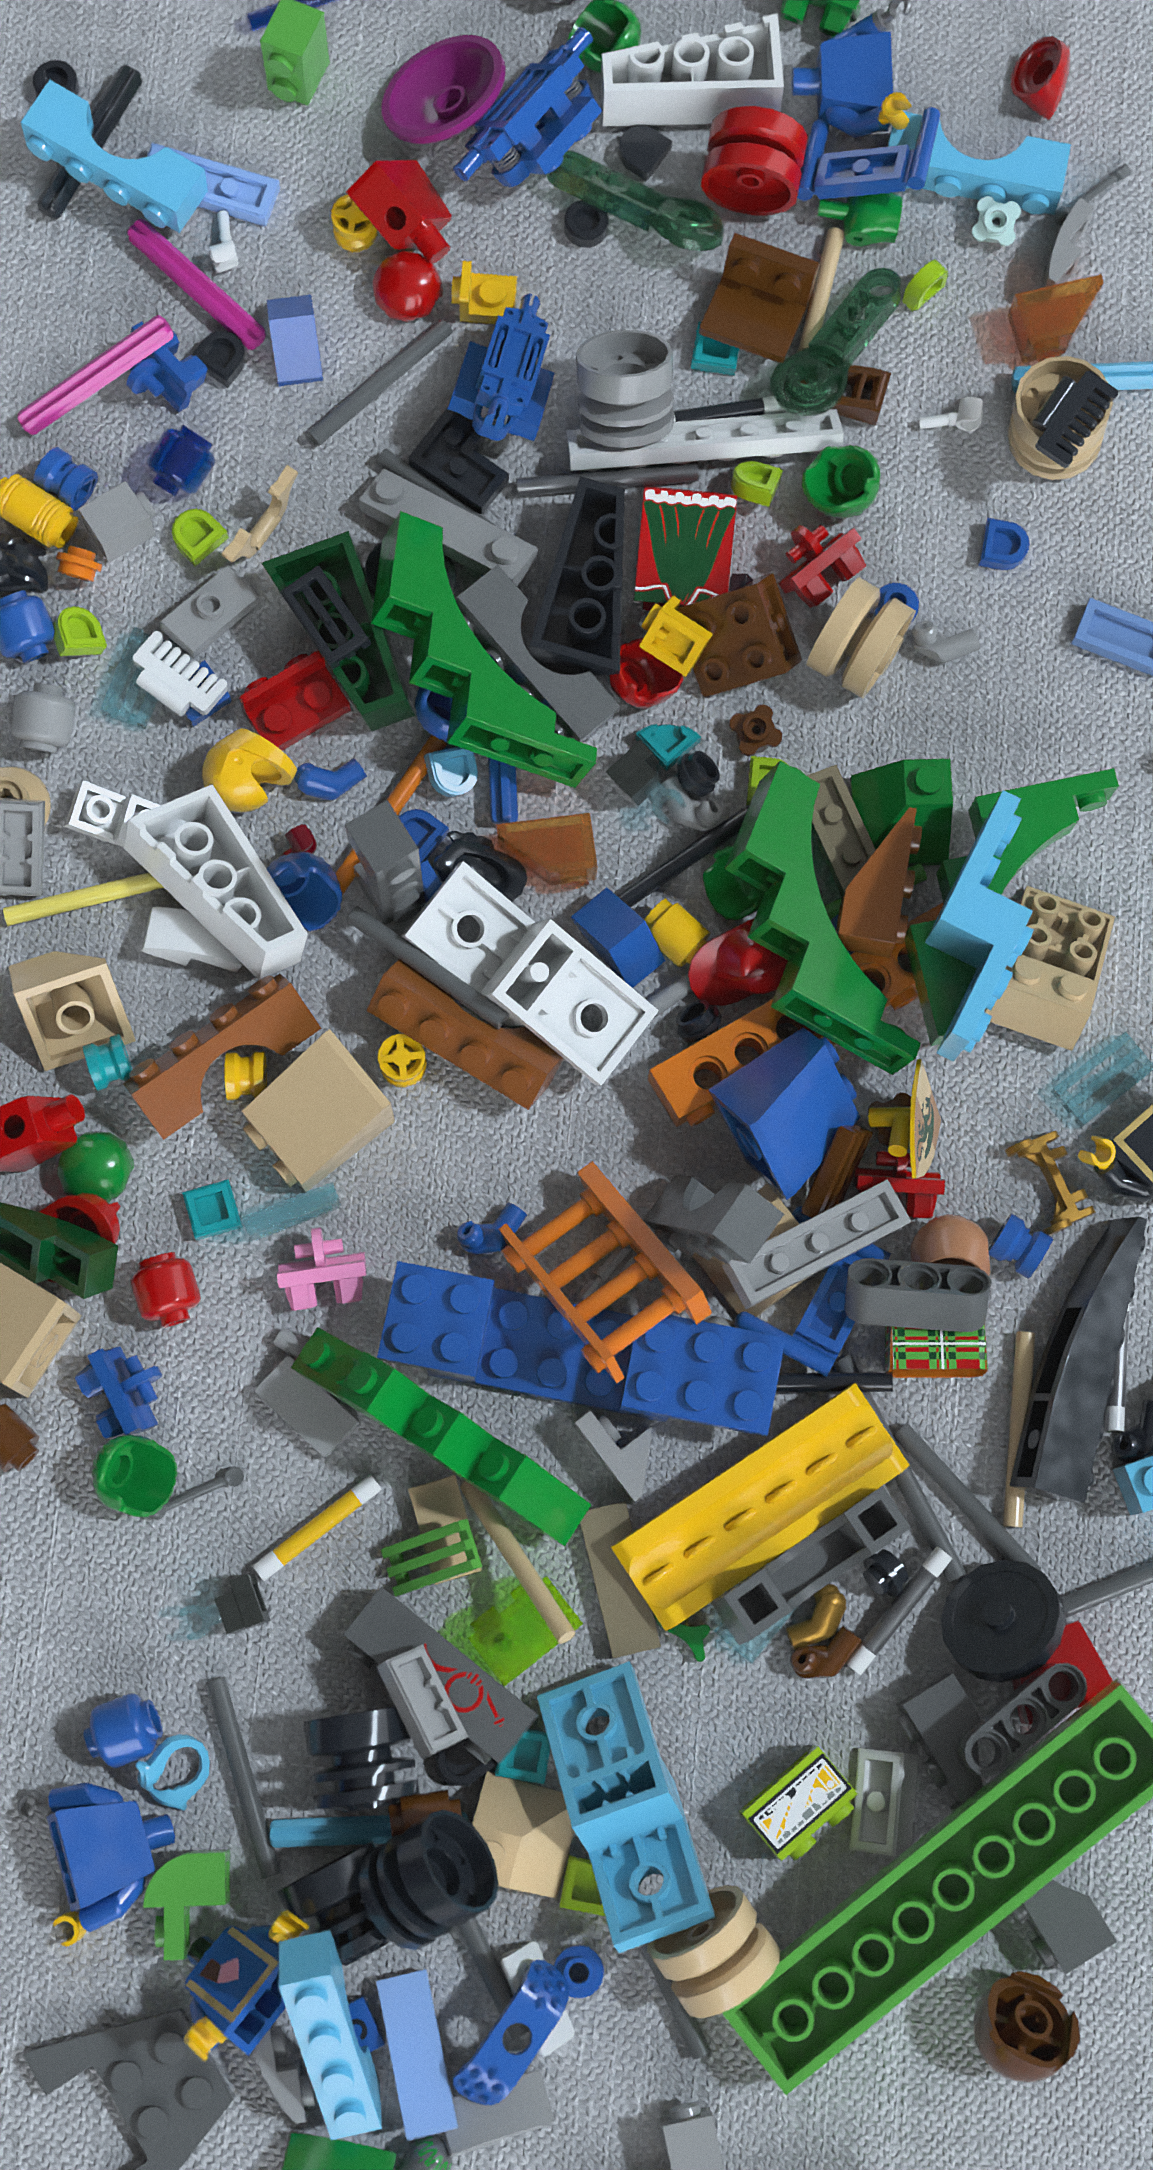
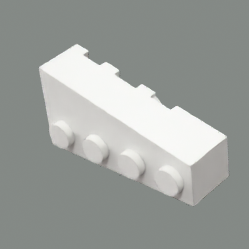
M778 13L763 16L762 22L755 25L743 27L742 22L725 25L723 32L700 37L698 32L681 35L679 42L662 46L656 41L602 54L600 92L603 126L712 124V120L721 111L738 106H758L781 112L784 82Z
M213 784L128 819L124 849L258 980L301 961L308 933Z

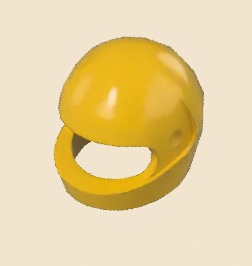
M243 728L237 729L216 742L207 752L202 765L204 787L213 784L229 811L239 813L257 810L268 803V797L260 784L289 785L297 773L296 766L283 751L262 736Z

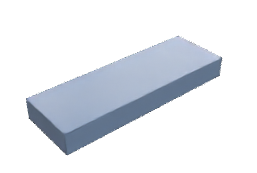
M152 143L147 157L157 153L166 146ZM169 148L205 169L208 192L198 207L214 212L225 210L231 217L267 226L280 190L279 180Z
M424 1969L376 1981L406 2139L409 2141L458 2129L427 1970Z

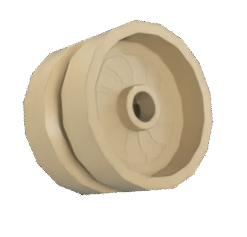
M858 577L845 592L823 627L811 650L806 665L829 677L841 668L848 656L851 657L842 675V687L864 698L880 675L885 673L896 656L916 610L894 598L886 602L875 618L872 619L880 600V589Z
M724 1885L707 1890L716 1918L656 1939L648 1944L647 1952L665 1979L673 1980L671 1989L691 2017L706 2018L721 2014L739 2005L760 1989L772 1976L780 1962V1948L762 1923H756L757 1913L738 1886Z

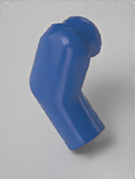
M352 758L334 772L316 767L311 763H303L297 768L294 780L299 790L304 794L332 801L365 779L367 775L361 765Z

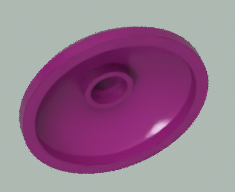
M477 35L454 36L424 48L410 58L396 72L384 92L381 113L386 126L396 138L415 144L438 143L467 131L487 114L500 94L506 74V65L502 54L492 41Z

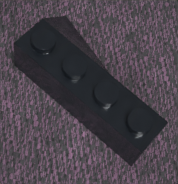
M581 476L530 642L529 653L540 665L559 674L577 675L589 671L594 676L620 674L625 489Z

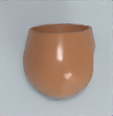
M944 1214L934 1217L917 1231L910 1247L912 1262L972 1266L985 1271L990 1276L988 1237L979 1225L960 1215Z

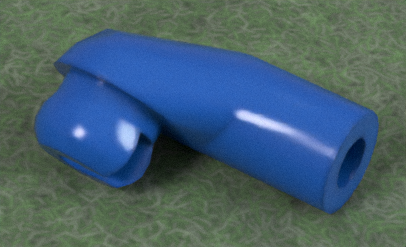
M507 1202L494 1223L474 1224L472 1221L463 1223L457 1231V1239L462 1249L471 1254L500 1252L507 1247V1243L501 1235L499 1228L507 1223L511 1230L516 1233L527 1217V1214L516 1205Z

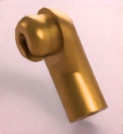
M827 1584L814 1594L816 1606L810 1619L785 1628L793 1650L801 1646L812 1645L835 1635L846 1610L845 1596L840 1593L837 1586Z

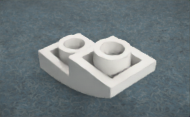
M83 780L78 783L64 827L124 847L128 819L160 805L133 794L129 797H124Z
M152 907L150 910L141 952L184 966L188 964L191 958L233 972H237L242 966V963L187 909Z

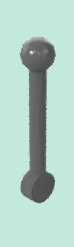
M1127 164L1116 168L1111 172L1110 176L1081 196V198L1089 202L1112 184L1129 175L1131 171ZM1080 198L1068 207H1059L1054 213L1055 221L1063 224L1071 209Z
M237 1466L229 1467L224 1476L169 1499L168 1503L163 1505L161 1510L149 1517L153 1520L162 1519L166 1511L225 1485L239 1486L244 1480V1473Z

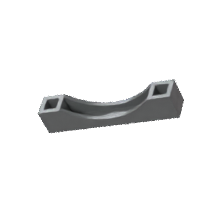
M946 1673L897 1703L896 1705L902 1715L896 1718L912 1745L918 1741L929 1758L923 1762L924 1768L938 1789L943 1786L947 1787L956 1802L949 1807L951 1812H953L983 1788L984 1785L981 1775L966 1770L961 1765L957 1755L959 1740L965 1732L980 1720V1716L954 1673ZM977 1740L973 1744L971 1752L973 1760L979 1765ZM1053 1879L1012 1912L1019 1923L1024 1920L1028 1921L1037 1936L1030 1942L1045 1967L1049 1968L1054 1965L1057 1970L1064 1974H1068L1117 1942L1090 1896L1067 1888Z

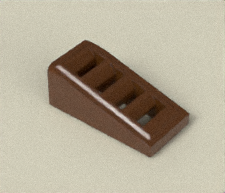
M802 358L789 402L818 410L837 409L839 416L876 426L891 372L872 367ZM811 374L820 376L815 392L806 391ZM828 379L837 381L833 395L824 393ZM845 384L854 386L851 397L842 396ZM863 389L871 391L869 400L860 399Z

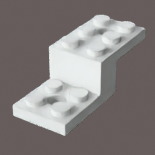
M464 861L458 863L401 935L402 938L508 1012L509 1017L505 1022L508 1026L524 1025L596 1086H602L659 1011L554 921L549 919L535 922ZM466 915L475 918L480 926V934L472 943L463 941L457 932L459 920ZM589 1004L597 1006L603 1016L601 1026L594 1032L586 1030L580 1020L582 1010Z

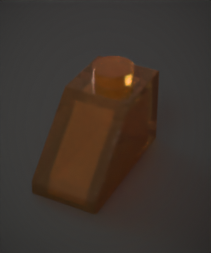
M1102 274L1014 295L1007 316L1022 363L1035 360L1041 362L1047 358L1061 357L1066 353L1097 300L1104 283Z
M590 813L496 824L498 847L518 860L524 867L550 886L561 884L562 889H579L589 885V881L597 879L598 866Z

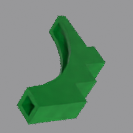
M319 1327L316 1328L290 1367L304 1378L419 1449L505 1507L531 1527L563 1546H566L591 1506L589 1502L528 1456L496 1439L463 1413L428 1394L392 1366L365 1351L361 1352Z

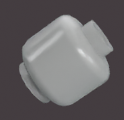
M34 683L33 691H22L17 694L11 722V734L16 739L21 740V748L57 754V747H64L69 744L74 722L75 704L70 699L61 697L62 687Z

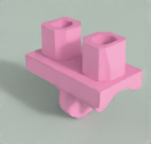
M321 1227L311 1229L312 1243L294 1245L296 1259L314 1257V1259L278 1264L279 1288H285L287 1299L293 1311L310 1309L317 1306L315 1283L333 1281L336 1303L344 1304L362 1300L363 1276H366L367 1268L365 1252L326 1257L329 1254L343 1253L342 1238L324 1241Z

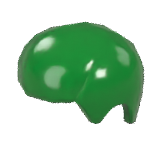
M727 846L723 850L714 853L713 857L716 861L703 872V883L706 896L714 910L726 920H740L758 911L765 892L724 869L733 846Z
M90 1131L78 1136L76 1144L61 1153L58 1160L57 1174L67 1195L96 1194L109 1203L126 1189L130 1174L134 1169V1159L126 1142L111 1132Z

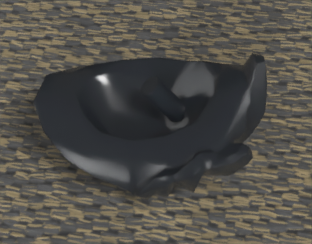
M0 533V592L20 591L30 588H38L42 592H46L48 590L47 570L38 558L39 556H45L46 550L38 544H29L24 537H14L12 534Z
M449 831L446 836L452 840V843L445 848L442 854L435 857L432 867L438 871L442 883L458 863L464 861L511 902L522 894L528 878L525 867L518 860L496 850L492 840L485 836H477L472 832L463 834L457 831Z

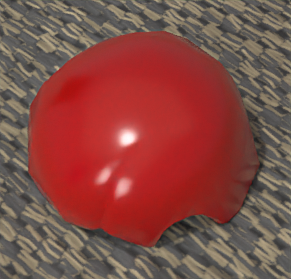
M401 251L388 256L377 268L372 281L375 303L389 318L405 322L428 316L439 297L443 296L442 282L437 268L419 253Z
M644 637L620 645V674L609 675L613 691L628 704L642 709L667 701L678 691L684 680L682 674L639 647Z

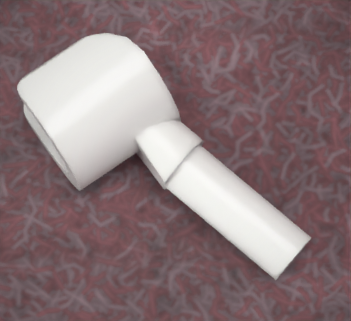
M225 210L218 212L219 239L221 243L208 247L217 273L236 268L239 265L235 245L230 235L229 213Z
M964 397L959 401L958 412L919 418L920 429L956 425L963 431H975L981 425L983 401L977 397Z

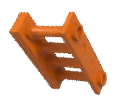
M592 1161L577 1172L585 1188L579 1194L581 1199L522 1242L507 1223L499 1228V1231L507 1243V1247L502 1249L501 1252L517 1274L524 1269L584 1342L585 1346L580 1350L597 1373L605 1369L613 1380L618 1383L625 1377L614 1355L673 1312L678 1315L685 1311L697 1325L711 1315L712 1311L702 1289ZM603 1213L610 1221L606 1225L607 1231L547 1274L534 1256L592 1214L597 1217ZM630 1245L637 1254L633 1257L635 1263L576 1306H573L560 1289L618 1246L624 1249ZM657 1277L665 1287L661 1290L662 1296L600 1340L587 1321L646 1278L651 1282Z

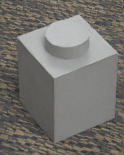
M126 481L78 508L85 528L109 563L156 535L151 522V518L156 516V513L151 503L142 491L135 495Z
M699 2102L685 2103L671 2107L669 2109L670 2116L660 2118L670 2170H724L715 2122L710 2107L700 2109Z

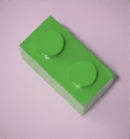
M280 0L260 40L267 87L269 91L283 101H296L309 106L330 63L324 12L295 0Z

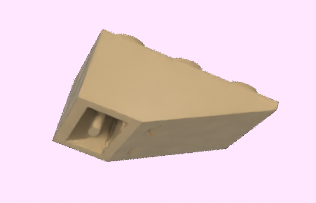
M1026 886L1020 905L1033 910L1026 926L1034 929L1025 950L1021 956L1017 957L1012 968L1009 966L1005 968L1013 972L1003 995L1000 999H997L991 1010L986 1008L984 1012L992 1016L990 1020L992 1023L1072 1051L1091 1014L1115 916Z

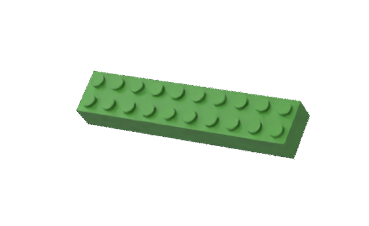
M1116 1678L781 1951L778 1966L760 1989L739 2005L722 2014L785 2095L794 2090L1153 1798L1152 1719L1119 1679Z

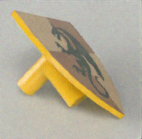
M917 1059L911 1107L870 1108L868 1113L870 1127H892L888 1152L896 1157L905 1156L910 1139L912 1178L924 1176L930 1168L935 1155L941 1124L939 1111L922 1059Z

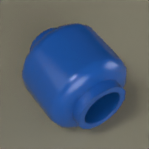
M25 590L1 598L0 653L6 658L21 657L23 663L26 664L47 655L49 651L46 645L54 639L55 630L54 623L43 600L38 596H28Z
M128 1693L96 1706L90 1713V1727L84 1729V1740L90 1755L93 1758L100 1756L112 1768H119L151 1755L156 1750L157 1739L163 1736L161 1719L153 1702L150 1699L144 1701L134 1693Z

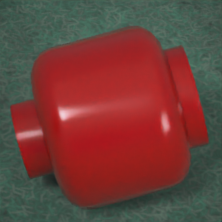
M174 1252L163 1253L139 1262L137 1264L139 1270L131 1277L130 1283L142 1318L148 1321L160 1320L162 1328L175 1326L190 1320L188 1311L195 1308L201 1301V1294L190 1262L183 1258H176Z

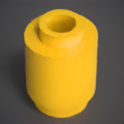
M666 898L659 902L644 919L661 952L679 968L686 963L690 964L695 953L702 945L707 943V939L711 935V932L679 903L673 905Z

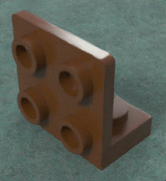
M734 233L728 247L722 278L700 324V335L778 363L784 362L810 302L820 263Z
M774 573L757 577L741 588L676 609L713 634L693 667L701 694L704 697L785 674L802 661Z

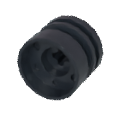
M396 1706L303 1721L307 1754L312 1756H331L332 1767L310 1775L311 1783L334 1781L336 1790L314 1795L315 1809L327 1808L343 1812L373 1809L392 1805L406 1795L420 1792L418 1779L395 1781L394 1771L416 1767L415 1758L392 1757L391 1746L411 1739Z
M445 1809L428 1814L409 1826L403 1834L393 1836L385 1844L370 1850L361 1862L359 1873L361 1898L371 1920L390 1941L399 1947L410 1950H417L435 1942L437 1938L450 1933L453 1927L465 1924L487 1911L496 1900L499 1883L496 1864L486 1841L477 1829L460 1814Z
M374 1841L342 1855L277 1892L285 1910H288L303 1921L315 1916L319 1926L308 1935L331 1931L341 1965L344 1966L373 1953L390 1942L371 1920L361 1898L359 1884L361 1862L370 1850L376 1847Z

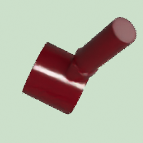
M305 824L298 825L285 834L290 849L284 851L281 856L300 851L315 853L317 842L311 830Z

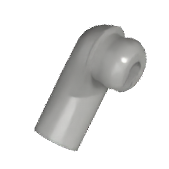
M677 776L669 778L659 785V789L676 823L699 831H709L716 827L721 820L723 810L720 804L713 799L703 802L690 799L686 790L678 781Z

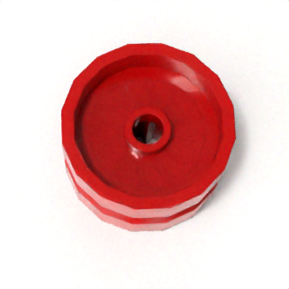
M738 106L721 111L712 120L707 149L709 154L705 157L701 188L706 197L720 207L741 214L766 216L788 211L796 204L801 179L800 169L803 167L808 139L803 126L791 116L770 108Z

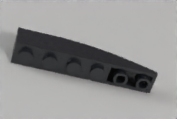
M1142 1217L1113 1219L1087 1258L1067 1295L1046 1343L1030 1392L1009 1486L1056 1501L1085 1503L1087 1492L1093 1483L1092 1467L1097 1445L1100 1443L1104 1433L1103 1418L1107 1400L1114 1388L1113 1372L1117 1354L1125 1338L1123 1327L1127 1309L1135 1293L1134 1277L1138 1259L1145 1247L1144 1232L1147 1219Z

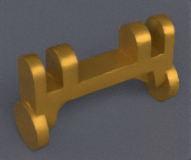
M1057 1130L1033 1140L1031 1138L1026 1139L1005 1150L1008 1157L1017 1154L1019 1158H1026L1040 1167L1056 1200L1053 1220L1050 1221L1051 1226L1043 1230L1049 1236L1072 1226L1074 1222L1096 1213L1093 1206L1078 1211L1076 1203L1087 1199L1088 1195L1085 1189L1070 1194L1055 1163L1056 1160L1068 1154L1064 1145L1053 1150H1049L1047 1146L1048 1143L1059 1138Z

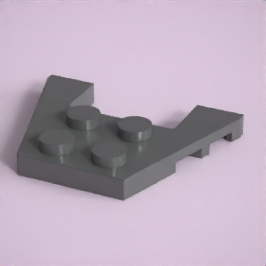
M183 2008L120 2024L116 2027L87 2035L76 2036L54 2044L36 2047L23 2055L46 2096L89 2067L95 2068L147 2156V2160L133 2170H179L235 2098L234 2093L210 2053L208 2052V2058L202 2061L184 2042V2037L192 2027V2023Z

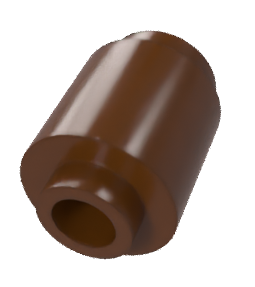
M7 1404L0 1405V1469L6 1472L14 1467L17 1471H21L39 1453V1449L35 1445L40 1436Z
M448 1789L406 1795L400 1799V1802H395L388 1806L392 1837L403 1834L409 1826L435 1811L445 1809L462 1816L460 1799L449 1800Z

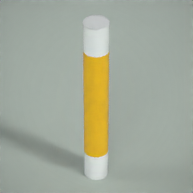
M369 1474L255 1563L253 1568L262 1580L266 1581L381 1491L382 1488L372 1475Z

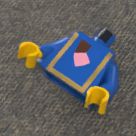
M288 1910L283 1911L272 1925L252 1926L247 1931L232 1925L225 1928L216 1941L210 1937L202 1936L189 1948L188 1960L195 1967L185 1979V1987L193 1996L189 2006L192 2027L186 2033L184 2042L202 2061L208 2058L209 2051L216 2048L219 2042L223 2043L227 2038L249 2056L285 2010L286 2006L279 1989V1942L300 1937V1934L307 1931L310 1927Z

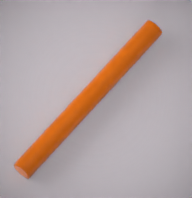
M432 735L429 737L386 799L397 815H399L428 773L424 755L444 750L447 744L443 740ZM353 848L335 873L341 886L342 895L355 878L353 866L360 863Z

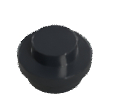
M695 751L693 754L686 753L677 760V778L686 791L700 796H707L715 789V783L719 781L720 773L715 762L702 751Z
M706 1000L694 1001L685 1006L676 1016L677 1033L682 1041L697 1043L718 1031V1026L722 1021V1014L716 1006L710 1005Z
M882 1549L877 1554L875 1553L863 1560L866 1569L863 1572L864 1579L879 1595L886 1593L896 1597L903 1591V1584L908 1580V1573L894 1554L886 1549Z

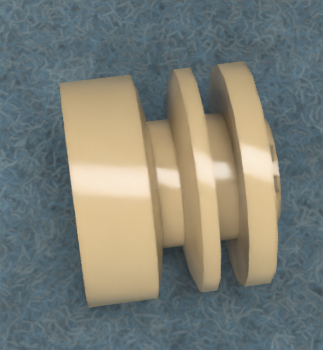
M1070 356L1047 358L1033 365L1020 379L1007 433L1009 449L1017 463L1034 476L1050 480L1072 478L1087 470L1098 457L1113 402H1109L1110 407L1107 410H1103L1087 399L1104 413L1101 419H1097L1081 408L1082 411L1097 421L1095 428L1088 427L1074 417V419L1090 429L1091 435L1085 438L1068 426L1070 430L1082 437L1085 443L1082 447H1078L1061 436L1078 449V454L1072 456L1073 461L1067 468L1061 467L1035 448V444L1044 432L1036 429L1032 421L1063 376L1070 377L1078 383L1086 371H1091L1107 382L1102 372L1085 360Z

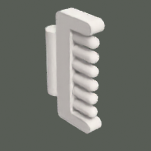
M153 632L133 655L134 665L142 670L136 680V684L179 716H183L190 706L201 715H207L228 691L227 681L225 679L218 680L217 675L211 674L198 688V685L208 675V669L202 667L188 681L199 668V662L192 661L179 674L190 661V656L183 654L171 668L170 666L180 656L181 649L178 647L173 648L164 660L161 661L172 648V643L168 640L163 642L161 632Z

